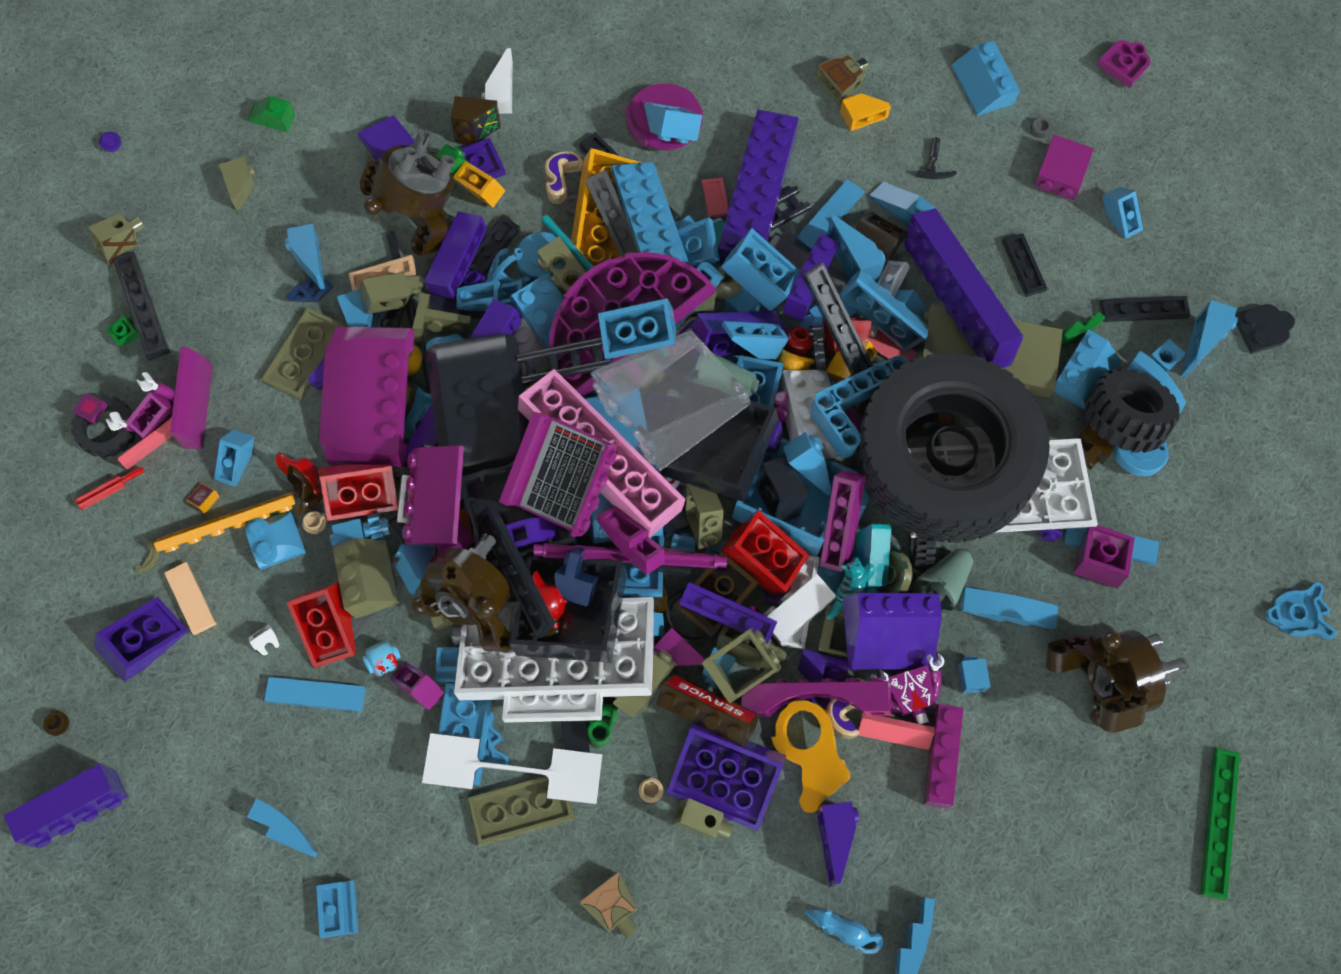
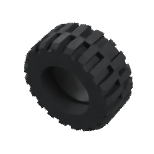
M1126 368L1114 369L1103 374L1091 391L1084 407L1087 422H1090V427L1093 431L1096 430L1100 438H1105L1109 441V444L1119 446L1122 450H1131L1134 453L1141 451L1145 453L1160 448L1180 417L1179 404L1176 403V397L1174 394H1170V390L1166 386L1161 385L1159 380L1156 378L1152 379L1146 373L1141 374L1133 369L1128 371Z

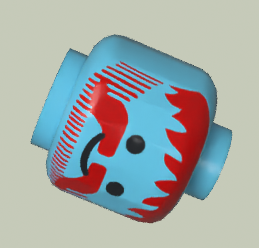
M381 641L366 648L365 656L362 658L369 674L374 673L376 676H382L395 670L398 667L397 659L401 657L396 645L390 646L387 641Z

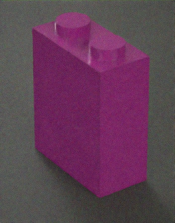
M1054 134L1048 145L1034 186L1042 191H1050L1060 195L1062 198L1074 200L1080 190L1094 148Z

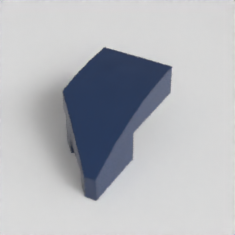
M309 278L302 286L297 284L285 297L291 302H318L333 286L324 278L325 289H320Z

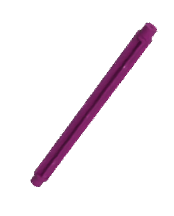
M544 543V545L534 544L533 555L543 556V558L565 559L566 554L570 553L576 546ZM578 546L585 549L583 560H613L632 563L619 548ZM664 551L665 563L662 564L716 569L717 567L727 566V557L718 556L717 554H690Z

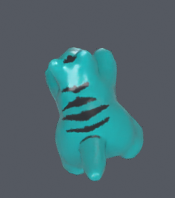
M854 557L847 565H841V568L845 571V576L837 588L836 602L827 615L828 620L837 616L843 608L842 598L856 593H870L865 589V586L874 574L873 564L868 563L863 567L859 558Z

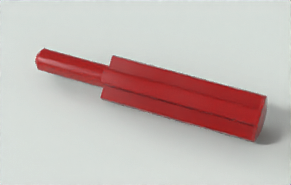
M139 467L122 477L117 475L75 498V501L79 508L84 510L126 487L124 483L144 473V469Z

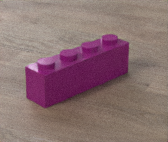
M843 470L834 476L820 563L822 567L843 572L844 570L841 568V565H847L853 558L866 475Z
M938 704L934 708L932 727H935V734L929 749L923 805L944 809L954 806L963 718L962 707Z

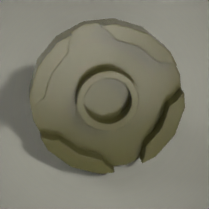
M890 551L887 587L878 591L879 593H906L908 589H914V583L917 577L921 575V572L911 566L909 558L904 553Z

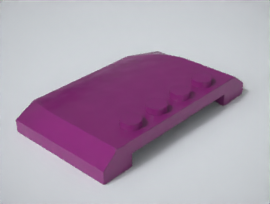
M336 327L325 349L319 441L328 464L391 465L392 467L406 468L407 445L403 444L408 357L409 352H413L414 329Z

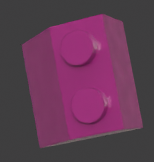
M1100 525L1087 527L1076 554L1073 574L1118 589L1129 577L1135 537Z

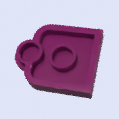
M1119 40L1099 59L1097 66L1131 88L1146 72L1151 60L1146 54V48L1142 43H1129Z

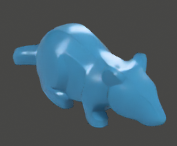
M805 910L806 915L817 926L823 928L822 931L824 933L837 936L841 943L853 946L865 954L877 953L883 947L884 940L880 934L869 933L863 924L854 919H845L838 914L832 913L831 910ZM870 942H876V946L873 949L862 948V946Z

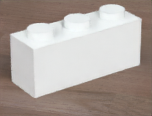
M818 574L813 578L809 575L799 584L801 588L797 592L793 593V591H790L781 599L783 603L778 608L772 606L763 614L778 621L772 636L780 645L835 600L836 595Z

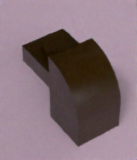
M1090 424L1076 438L1081 439L1082 447L1087 451L1084 459L1086 468L1089 470L1098 462L1103 465L1113 452L1114 446L1109 444V441L1105 438H1100L1096 430L1093 431Z

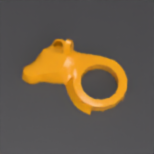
M794 701L789 703L780 713L775 725L776 736L771 737L779 753L786 755V759L801 765L803 791L799 802L804 812L813 813L819 809L824 800L837 792L844 783L850 780V771L846 767L845 761L838 756L833 725L829 714L820 705L810 701ZM800 711L811 712L817 717L821 725L819 740L808 749L795 747L787 736L789 719Z

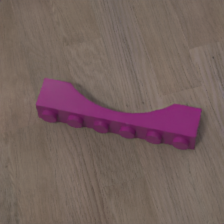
M848 678L845 679V682H836L835 679H821V683H811L809 679H798L797 683H787V680L778 679L773 680V683L760 682L742 695L741 706L760 714L759 717H771L779 709L794 701L816 697L832 698L857 708L866 716H891V686L883 678H871L870 682H860V679Z

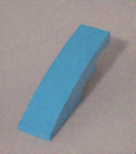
M963 588L961 611L999 622L1010 621L1024 626L1032 624L1050 630L1057 628V605L1000 592Z
M923 898L920 900L919 923L909 924L907 949H897L895 974L918 973L926 952L932 927L935 899Z

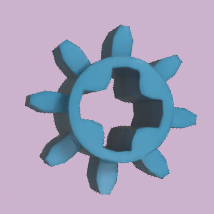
M379 513L368 515V521L363 522L366 539L385 540V535L390 534L387 518H381Z

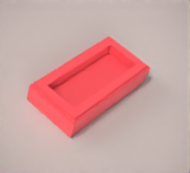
M723 177L702 180L701 184L708 217L712 220L718 217L721 219L727 218L729 206Z

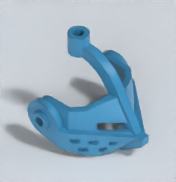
M508 248L500 250L493 259L486 282L498 280L505 284L522 280L526 286L532 283L533 280L528 276L515 280L503 272L513 261L522 259L523 250L516 248L511 256H509L511 252Z

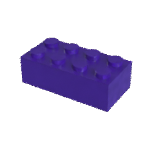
M98 764L3 816L15 843L42 848L52 842L51 838L59 834L66 835L75 830V825L83 821L86 823L96 819L99 816V812L120 806L122 804L121 800L127 798L128 795L117 771Z

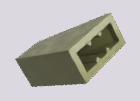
M656 649L653 651L652 695L618 696L613 704L632 718L643 712L676 663L671 660L672 656L664 650L658 651Z

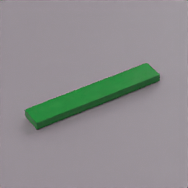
M1214 748L1200 895L1226 901L1228 899L1240 753Z

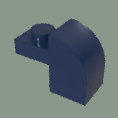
M576 546L570 553L566 554L563 566L555 572V584L564 598L571 602L588 606L593 600L598 577L580 571L585 549Z

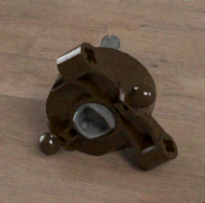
M484 533L474 548L469 550L455 547L447 548L436 561L428 564L426 574L421 580L422 592L419 597L412 601L411 607L413 612L418 615L428 613L431 617H439L441 614L457 625H476L480 646L484 651L507 652L511 648L509 644L511 633L497 616L510 599L511 590L503 570L501 569L499 572L497 568L486 560L485 556L495 545L496 540L491 535L488 536Z

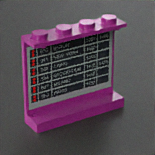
M533 412L499 502L506 506L516 505L571 531V536L573 537L583 536L589 529L591 513L598 506L600 490L607 483L609 467L616 460V449L618 446L549 415Z

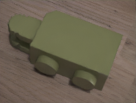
M389 273L379 277L370 276L362 279L358 293L367 314L405 308L409 298L420 295L421 288L424 286V280L421 276L406 277L405 273Z
M724 625L718 637L716 649H721L740 636L742 632ZM749 637L726 652L735 657V661L758 671L760 668L767 669L770 667ZM771 639L768 644L763 643L768 651L773 650L779 660L784 661L787 654L784 650L771 645Z

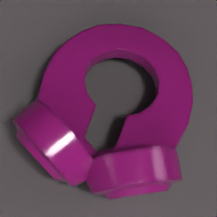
M780 391L774 396L778 419L783 422L789 416V410L785 407L789 403V396L786 392Z

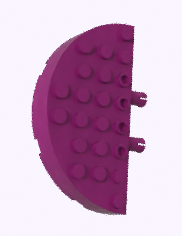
M637 252L624 254V256L615 259H608L584 273L565 294V299L560 308L557 309L552 322L549 348L602 337L598 313L662 299H668L676 325L717 291L701 272L675 257L652 252ZM676 341V345H673V347L678 350L681 345ZM601 346V348H602V354H603V360H606V359H605V356H604L603 346ZM671 346L664 347L669 355L675 353ZM592 348L579 351L581 364L594 362ZM641 352L611 358L612 368L563 378L583 398L620 369H623L631 382L635 384L639 380L634 373L640 379L645 376L633 362V359ZM570 353L557 355L559 369L572 366Z

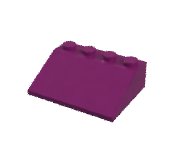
M464 446L421 447L413 449L409 454L408 467H410V477L406 481V490L409 492L408 500L404 506V513L407 515V519L402 531L405 544L420 546L457 544Z

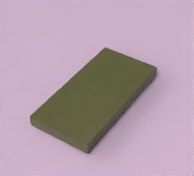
M307 307L261 378L262 383L301 401L311 386L308 378L325 358V349L336 327H346V325Z
M547 776L537 777L467 797L478 847L575 820L571 801L547 798L549 785Z

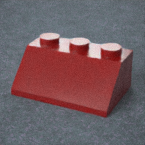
M759 510L755 511L731 534L721 549L726 556L753 577L771 595L787 592L809 557L800 546Z

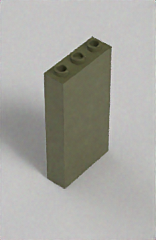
M931 304L928 312L924 311L923 322L929 326L928 336L919 343L922 344V349L917 352L916 358L922 356L926 358L927 355L939 353V355L943 353H955V355L962 353L969 354L973 358L977 356L974 350L969 347L967 339L958 330L955 321L947 313L944 306ZM1013 320L1024 337L1013 364L1005 367V369L1012 373L1015 379L1018 378L1025 385V389H1029L1033 395L1050 398L1056 387L1063 329Z

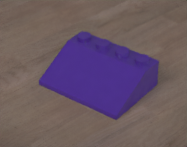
M856 593L842 598L849 670L916 669L926 665L930 668L931 665L927 661L929 654L933 657L932 662H935L942 620L939 593Z
M693 723L666 794L680 800L687 798L695 800L724 813L723 817L758 831L783 768L786 755L749 740L742 747Z

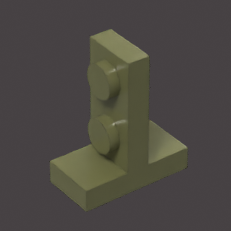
M420 294L413 324L414 342L421 343L424 329L449 334L458 333L465 337L469 336L470 316L429 309L430 295Z

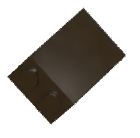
M721 551L718 556L727 557V566L717 567L716 569L707 568L694 584L742 604L758 586V582ZM680 601L675 605L711 637L723 625L680 605Z

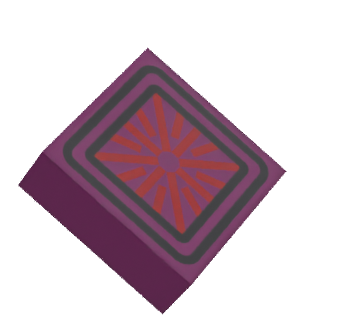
M85 393L72 412L95 424L108 405L104 401Z

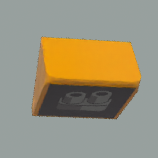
M201 482L186 501L205 514L220 496L215 490Z

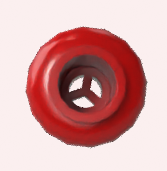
M793 327L788 330L786 335L789 339L783 349L789 353L807 358L812 351L811 348L814 343V339L810 338L809 330L804 327Z

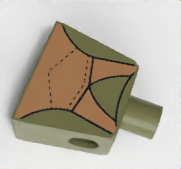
M619 872L580 901L581 906L608 933L618 927L627 939L638 930L630 916L637 912V908Z

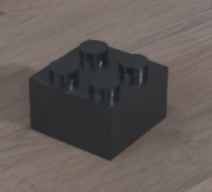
M786 456L764 462L756 483V488L770 516L783 522L800 516L809 493L806 483L801 481L798 475L799 472L788 463Z

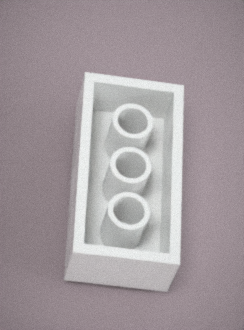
M783 370L778 392L784 391L789 396V403L785 406L789 410V416L785 422L790 442L806 431L810 436L817 437L823 445L821 450L825 459L839 458V455L832 448L809 413V408L815 395L831 386L826 370Z

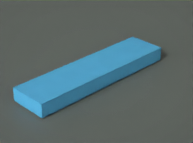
M847 179L796 237V242L811 252L820 233L825 236L827 235L831 217L836 216L842 220L863 196L864 190Z
M1087 527L1065 528L1062 544L1079 548ZM1129 535L1135 537L1132 560L1155 565L1159 541Z
M269 677L264 701L267 703L362 712L366 687Z

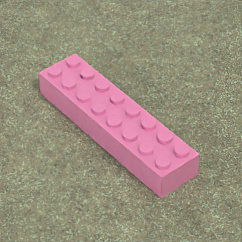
M555 369L519 395L518 410L529 421L533 412L544 413L618 446L616 449V460L609 467L607 483L600 490V493L613 506H616L646 528L649 538L682 511L685 498Z

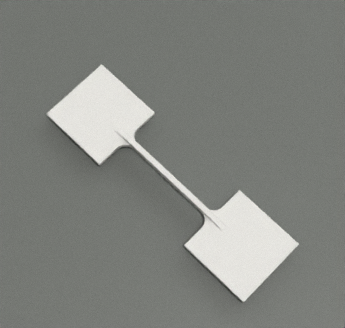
M430 733L422 783L472 789L475 771L480 767L547 776L549 779L547 798L590 804L597 803L602 754L553 748L552 763L549 769L517 767L480 762L477 758L480 739Z

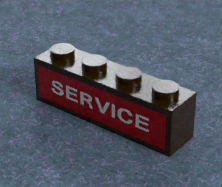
M674 673L662 684L656 702L657 706L742 747L754 734L760 714L735 702L729 703L726 698Z

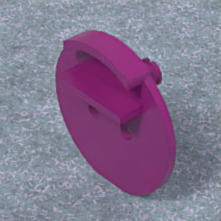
M661 83L648 86L637 93L630 105L625 108V121L630 135L643 147L647 146L656 150H675L688 144L677 142L676 138H671L670 141L658 139L657 134L650 132L644 107L645 102L681 107L702 115L700 130L703 124V110L694 94L675 84Z

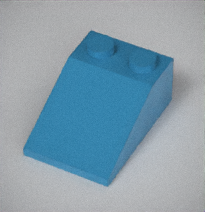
M832 216L826 236L840 242L836 258L845 274L850 277L849 280L858 271L862 270L868 273L875 282H878L885 263V255L882 250H878L873 241L836 216Z
M1209 301L1194 321L1181 376L1186 377L1222 339L1225 340L1230 330H1234L1238 320L1235 317L1237 308L1216 301Z

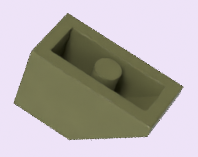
M244 156L219 164L231 201L236 210L241 209L255 186L253 176H256L252 163L247 164Z

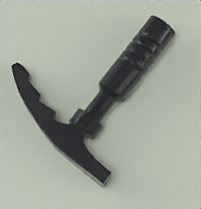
M932 138L929 155L930 165H928L927 171L918 170L916 177L938 180L951 178L957 174V171L935 172L940 138Z

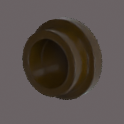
M61 711L51 712L44 719V730L52 736L62 735L69 727V717Z

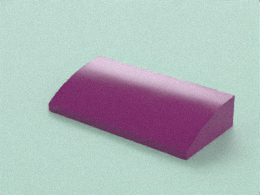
M187 347L180 348L170 433L184 449H203L213 365L201 354Z

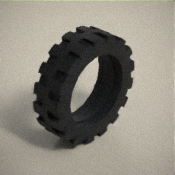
M102 395V398H98L108 405L104 411L118 412L124 421L133 413L129 406L117 397L113 396L110 398L108 395ZM77 415L71 421L73 426L71 433L75 437L74 440L85 452L95 457L97 455L101 458H107L110 455L113 457L121 451L124 452L128 448L127 446L134 442V435L137 434L136 432L124 430L122 427L114 438L98 443L91 441L87 436L89 421Z

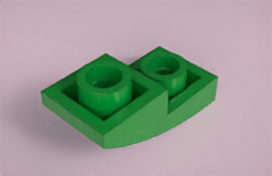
M1098 312L1093 318L1089 316L1083 323L1077 321L1073 326L1068 325L1062 332L1061 346L1064 347L1081 341L1088 329L1094 332L1101 325L1105 316Z
M123 315L106 328L118 346L125 345L139 338L132 316L127 318Z

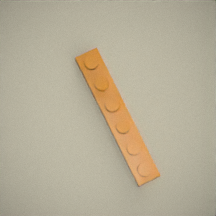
M290 492L157 538L154 542L157 552L162 550L165 553L178 549L179 544L185 542L188 545L197 543L202 540V536L208 534L211 537L220 535L225 532V528L231 526L234 529L247 525L248 520L268 518L270 516L269 513L277 510L279 513L291 510L293 508L292 505L296 502L294 493Z

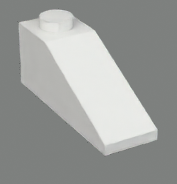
M511 48L505 50L485 84V93H481V99L498 101L499 114L512 113L513 60Z

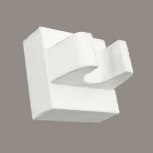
M267 624L248 637L253 648L257 649L262 655L268 654L264 648L266 643H272L276 648L279 647L276 634L270 624Z

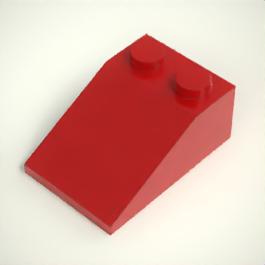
M336 465L319 468L327 521L398 510L391 465Z
M339 581L302 593L287 602L313 668L356 655L351 614L344 609Z

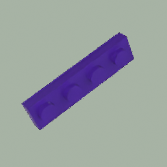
M692 582L688 583L679 603L688 609L742 633L751 627L754 631L758 629L764 636L766 644L769 643L778 623L777 620Z

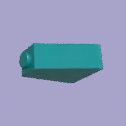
M871 524L857 532L853 558L858 557L863 567L868 563L874 565V574L865 586V589L870 593H879L878 590L887 587L891 525Z

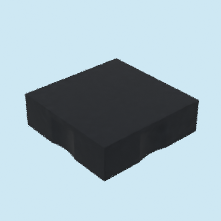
M689 383L676 410L673 424L665 434L654 457L653 466L663 477L744 502L779 422L776 408L747 399L729 397L720 391Z
M514 462L503 467L489 468L469 474L461 479V494L466 511L472 521L475 544L484 534L477 518L487 504H494L505 525L529 518H539V516L516 505L506 506L499 502ZM559 525L557 527L561 539L553 541L551 538L548 539L549 543H547L568 546L578 545L577 538L571 536L572 532ZM534 547L519 551L523 561H527L528 555L538 556L533 555ZM488 552L485 556L486 560L495 568L501 569L497 558L491 559L490 552Z
M528 555L526 567L531 576L535 571H538L546 585H556L555 572L563 566L564 559ZM596 559L583 560L580 571L598 577L593 600L588 606L567 600L564 612L558 619V633L551 638L538 639L534 637L530 641L525 640L527 634L532 631V628L519 605L509 643L516 656L612 663L627 578L623 562Z

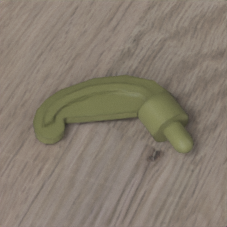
M146 538L145 541L150 553L142 566H136L135 570L138 573L149 571L160 558L161 551L157 552L154 545L155 541H151L149 538Z

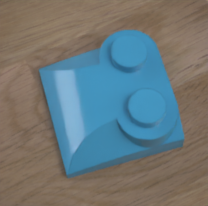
M291 511L266 519L256 518L245 526L253 556L260 570L306 553Z

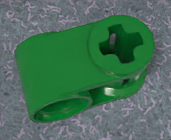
M603 702L602 720L590 721L588 739L594 747H604L610 740L619 710L614 704ZM598 729L606 733L602 739H595L592 734Z

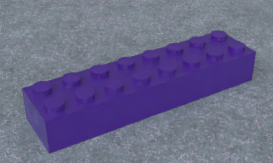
M757 109L719 242L718 254L720 260L717 263H724L730 252L751 228L768 242L797 135L799 117Z
M934 208L913 214L906 240L904 241L906 251L911 254L916 266L921 269L926 281L930 283L937 298L942 301L947 313L951 315L958 330L963 333L969 347L974 350L976 355L986 359V362L991 361L999 365L1001 369L1011 366L1024 336L938 210Z

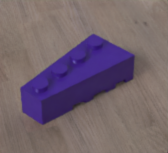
M774 311L698 313L684 349L695 366L703 351H711L719 356L732 354L733 356L741 355L746 349L731 340L722 326L723 321L779 324L783 331L786 328Z

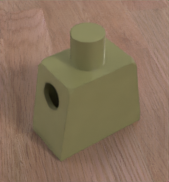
M690 798L679 802L671 824L708 839L716 838L717 835L729 839L733 830L732 824L722 821L724 813ZM705 818L709 822L708 827L705 825Z

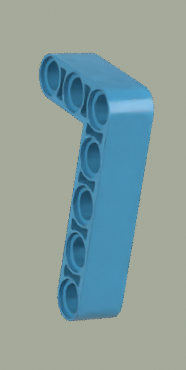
M894 356L815 395L809 408V413L839 456L843 458L851 457L861 441L859 432L844 410L871 398L874 391L889 374L908 362L906 358Z

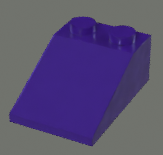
M156 597L96 633L94 648L125 682L148 667L182 638L188 630L159 597Z
M852 801L823 805L816 811L830 887H835L842 881L856 830V823L859 822L858 810L856 807H853Z

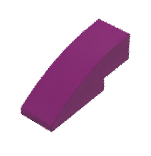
M613 506L597 517V522L612 542L646 575L665 563L664 549L648 537L646 528L619 508Z

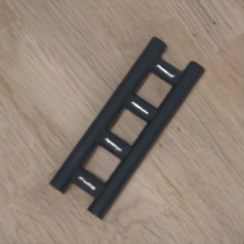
M797 186L780 194L778 205L788 200L793 210L783 214L777 206L776 219L773 220L771 231L812 209L809 202L801 205L795 197L800 193Z
M602 337L517 354L518 363H526L527 376L521 378L524 385L538 382L554 369L562 377H568L612 368L611 359L603 360ZM592 348L594 362L581 364L579 351ZM570 353L572 366L559 369L557 355ZM548 357L550 371L536 373L534 360Z

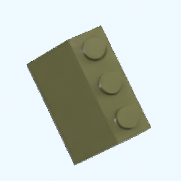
M352 539L333 546L343 606L355 619L400 603L388 542L386 540Z

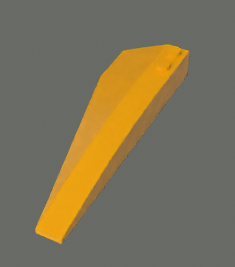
M591 148L583 159L571 242L593 266H596L608 259H615L621 256L585 180L605 170L619 197L611 173L612 165L642 162ZM570 280L567 284L572 286L577 280Z

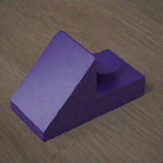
M805 649L802 651L798 670L807 679L811 680V683H821L822 678L835 679L836 682H845L849 669V663L846 659Z

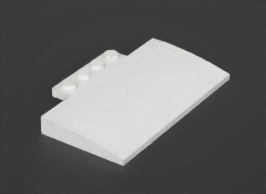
M965 427L975 436L978 443V453L972 469L960 476H947L936 471L927 459L926 447L908 448L912 458L923 471L947 483H973L987 477L995 469V453L992 443L980 427ZM956 432L938 434L940 446L934 447L937 456L945 463L955 466L964 465L974 457L973 446L963 435ZM1081 439L1050 440L1048 464L1040 485L1020 514L997 532L1096 527L1098 525ZM913 532V534L910 533L911 538H916V537H918V536H916V535H917L916 533H914V532Z
M653 597L623 598L612 663L516 656L512 647L507 652L484 651L480 646L477 626L462 625L454 694L459 701L504 699L502 715L504 722L602 720L603 697L652 695ZM507 602L497 616L511 634L516 611L520 605L519 602Z

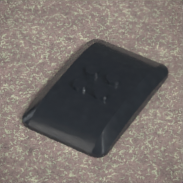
M499 334L435 344L428 348L426 352L438 447L464 446L462 476L489 468L503 467L514 462L528 427L529 420L518 410L519 395L525 392V386L521 380L523 377L522 366L517 361V354H520L518 342L511 334Z

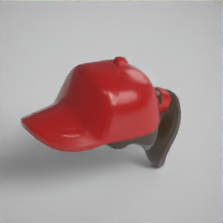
M278 452L275 458L276 464L287 475V480L293 485L296 496L302 500L298 506V515L301 516L304 511L319 504L323 498L321 490L317 485L319 481L317 466L307 457L292 460L283 453Z
M535 571L532 578L555 621L554 626L544 637L538 638L546 639L558 633V619L564 612L567 599L561 595L556 585H546L538 571ZM533 630L527 634L525 640L530 641L536 637Z

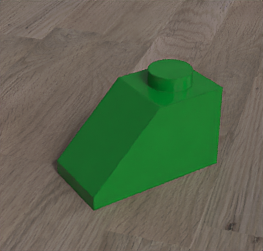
M269 96L254 104L248 117V122L288 133L295 113L290 101Z

